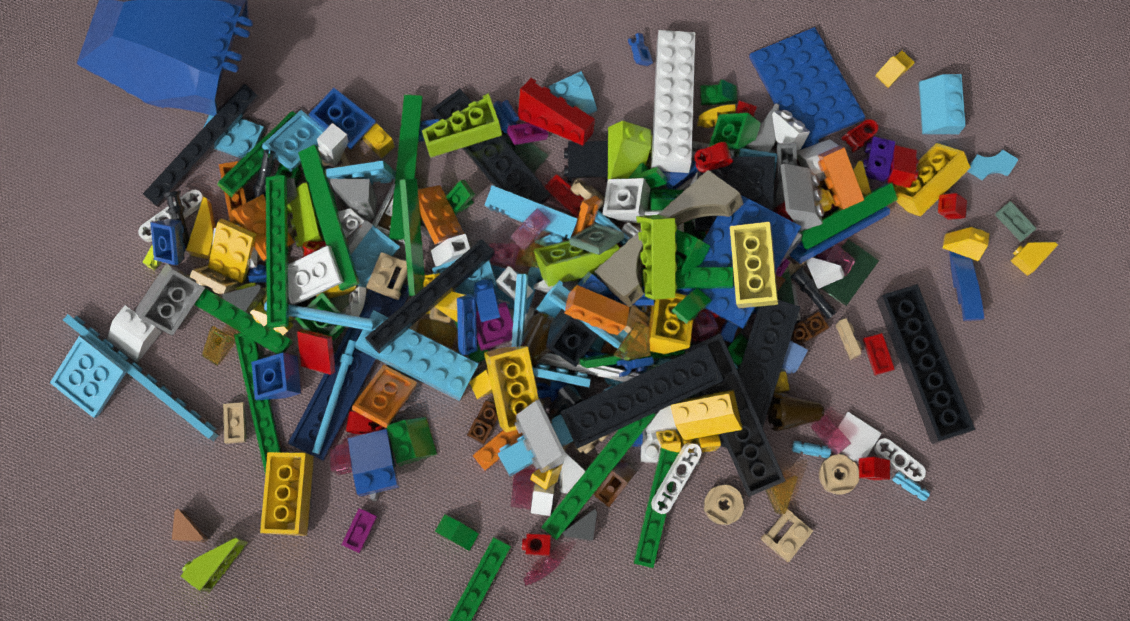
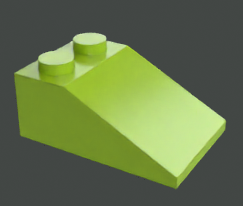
M621 121L608 127V179H628L640 163L643 162L646 165L651 149V129L626 121Z
M234 538L187 562L182 569L181 577L197 590L210 592L248 542Z

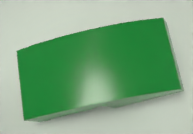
M697 288L681 300L672 309V312L676 314L678 319L687 324L696 318L700 311L708 307L712 300Z

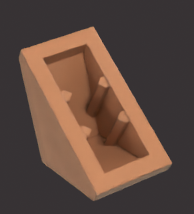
M177 508L174 511L172 540L186 542H206L208 540L184 510Z

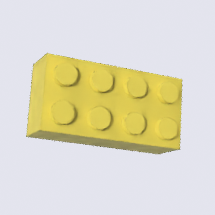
M770 222L730 226L735 294L738 308L778 305Z

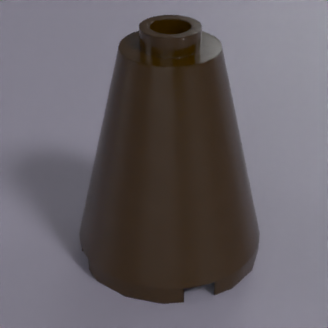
M538 313L528 321L520 346L528 347L531 365H534L551 351L546 347L550 324L554 318L548 314Z
M774 392L767 413L768 422L773 424L774 428H771L773 431H782L820 421L824 416V407L818 401Z

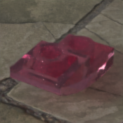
M537 208L517 228L511 238L525 251L538 238L537 236L551 224V221Z
M824 415L820 421L811 426L815 434L836 456L851 444L848 438L834 425L827 415Z
M555 556L544 559V563L540 564L542 573H538V570L526 573L527 577L523 578L525 586L534 584L550 575L561 564L560 559L556 560Z

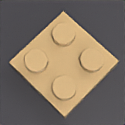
M208 265L192 270L190 275L191 278L196 280L197 284L209 286L218 294H225L236 290L237 287L242 285V283L208 268Z

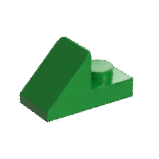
M720 79L719 85L700 86L701 105L737 104L736 85Z
M643 162L639 164L628 178H644L651 189L667 183V177L658 167L648 169Z
M465 179L460 180L446 196L455 216L474 203L472 197L475 193Z

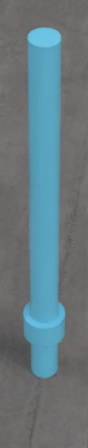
M349 340L345 354L341 356V366L312 450L313 453L320 454L348 367L352 364L354 358L352 355L355 341Z

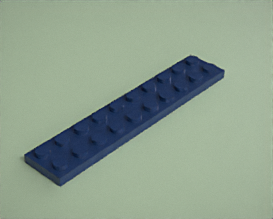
M391 278L387 288L393 289L396 280ZM403 284L399 300L369 289L359 317L369 319L374 310L389 318L410 297L408 285ZM348 328L334 355L335 373L331 375L324 374L288 442L289 445L322 461L326 459L377 360L354 348L352 355L354 358L352 364L348 367L320 454L313 453L312 450L341 366V356L345 354L349 340L357 342L363 329Z

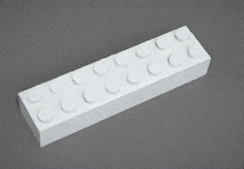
M658 31L651 169L658 167L664 172L689 173L695 32Z

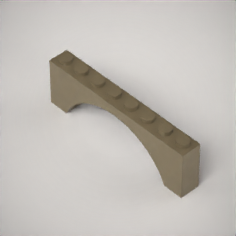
M707 170L657 215L675 218L676 225L678 226L689 220L704 216L730 217L743 205L740 192ZM638 233L594 271L599 281L628 307H631L644 295L641 283L644 264L640 253L643 251V243L639 241Z

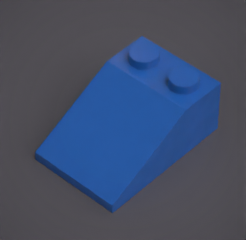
M334 87L309 113L310 118L324 130L333 123L346 133L348 138L347 147L350 149L376 123L372 117Z
M387 429L348 438L353 478L358 496L362 497L400 487Z

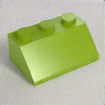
M307 182L296 188L297 197L287 205L289 213L293 214V219H290L292 228L297 232V236L294 237L297 248L300 247L303 253L304 249L302 246L304 242L324 241Z

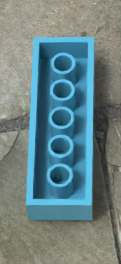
M374 310L369 318L375 320V328L373 330L388 319V317ZM411 329L406 330L379 354L365 340V337L372 331L362 330L355 343L356 349L460 401L478 366V363Z

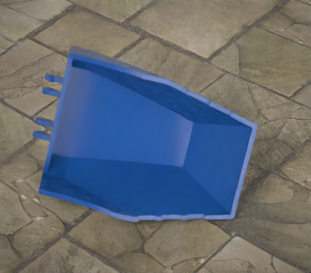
M99 0L77 65L96 76L104 78L112 85L120 87L128 94L136 96L144 103L161 108L184 109L215 116L218 112L216 93L224 69L232 72H237L239 69L237 65L227 62V59L242 60L241 54L230 51L235 35L248 38L250 35L249 31L238 27V25L253 26V21L249 19L248 0Z

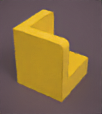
M563 464L544 473H541L540 469L532 473L530 480L547 490L558 481Z

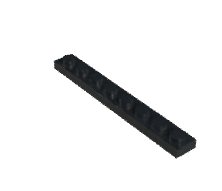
M244 83L145 190L143 195L155 206L159 207L166 200L163 194L173 192L260 97Z
M482 239L366 336V342L380 354L495 255V251Z

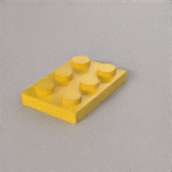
M221 218L217 222L208 268L243 283L246 280L256 234Z

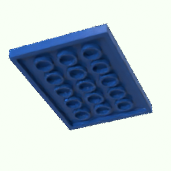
M815 27L750 53L749 58L774 104L779 105L778 111H789L792 113L793 118L802 122L805 128L810 131L803 145L865 119L863 111Z
M741 195L743 205L730 217L717 216L703 240L704 243L710 245V248L702 264L697 267H733L730 226L770 222L776 273L798 235L801 226ZM734 271L733 288L699 289L712 300L709 306L706 307L707 310L744 329L756 307L738 308L736 304ZM677 289L676 292L687 296L695 289Z

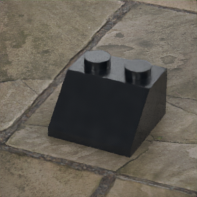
M561 309L550 324L546 347L576 367L580 362L579 358H583L599 335L577 319L565 314V311Z

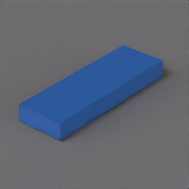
M469 294L457 298L458 351L463 356L477 351L476 295Z

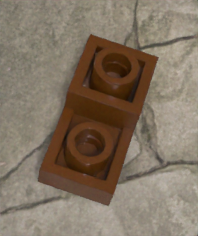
M817 312L794 326L791 340L800 346L829 329V326L820 312Z
M485 400L467 436L482 444H485L498 421L496 405Z

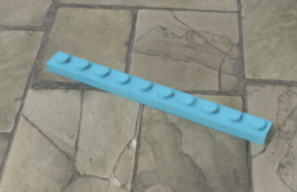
M69 314L66 315L63 319L64 322L80 335H84L127 369L128 374L213 442L219 435L214 432L216 428L209 422L204 424L200 421L201 416L193 409L189 412L185 408L186 403L179 398L173 399L170 396L172 394L170 390L164 386L161 388L157 386L155 378L150 374L145 376L141 373L143 369L135 362L131 365L127 361L128 356L120 350L115 352L112 349L114 347L112 343L106 339L103 341L99 339L98 336L100 334L92 327L87 329L83 326L86 322L77 315L74 318Z

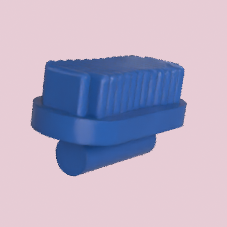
M508 100L503 102L496 101L493 107L500 128L504 133L508 134V126L518 125L516 121L519 117Z

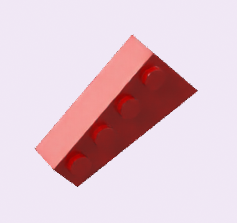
M531 77L520 88L519 119L584 145L593 134L595 119L576 106L571 107L561 96L557 98L550 93V89L545 86L542 88Z

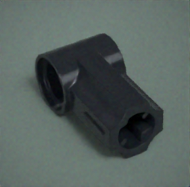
M569 383L558 391L559 396L549 405L550 409L548 412L552 417H557L561 415L560 411L582 402L583 398L574 385Z

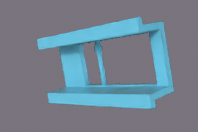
M491 185V190L484 205L489 210H495L497 213L500 212L502 215L545 232L561 235L564 237L563 239L567 240L568 238L570 240L572 238L577 218Z
M559 280L547 292L536 310L555 318L561 309L565 311L568 294L571 291L567 287H563V283ZM577 319L599 335L590 347V349L597 353H601L600 350L604 340L625 353L634 339L624 330L618 335L610 334L603 329L591 326L589 323Z

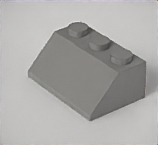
M782 164L781 173L785 206L788 214L796 224L801 226V231L823 224L822 216L824 215V210L820 204L822 196L818 189L820 181L817 174L814 175L810 168Z
M330 179V183L339 201L347 209L351 208L368 222L376 218L377 197L370 179Z
M166 263L135 309V312L140 319L173 336L205 287L197 284L196 280L185 272Z
M536 400L516 415L517 422H514L518 433H522L525 438L523 443L526 450H531L534 456L531 459L535 468H539L541 473H544L563 464L566 453L540 400Z

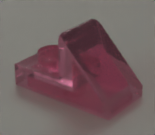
M490 243L489 246L495 251V255L490 258V262L504 264L513 269L521 245Z
M836 244L832 249L828 248L813 257L840 265L844 276L848 275L855 262L852 256Z
M523 469L514 474L510 507L530 510L533 481L530 479L535 470Z

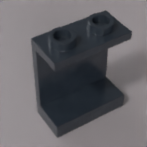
M568 141V148H564V159H568V165H564V176H568V183H572V178H605V183H607L608 141H586L584 145Z

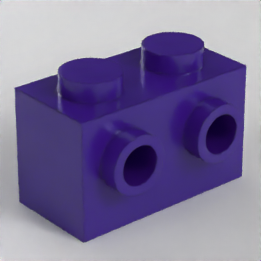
M873 137L870 142L866 143L864 153H867V156L863 160V165L867 178L885 182L890 173L895 141Z

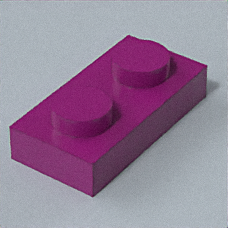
M530 123L508 126L507 129L514 145L546 140L549 135L547 130Z
M358 508L341 545L361 553L377 516Z

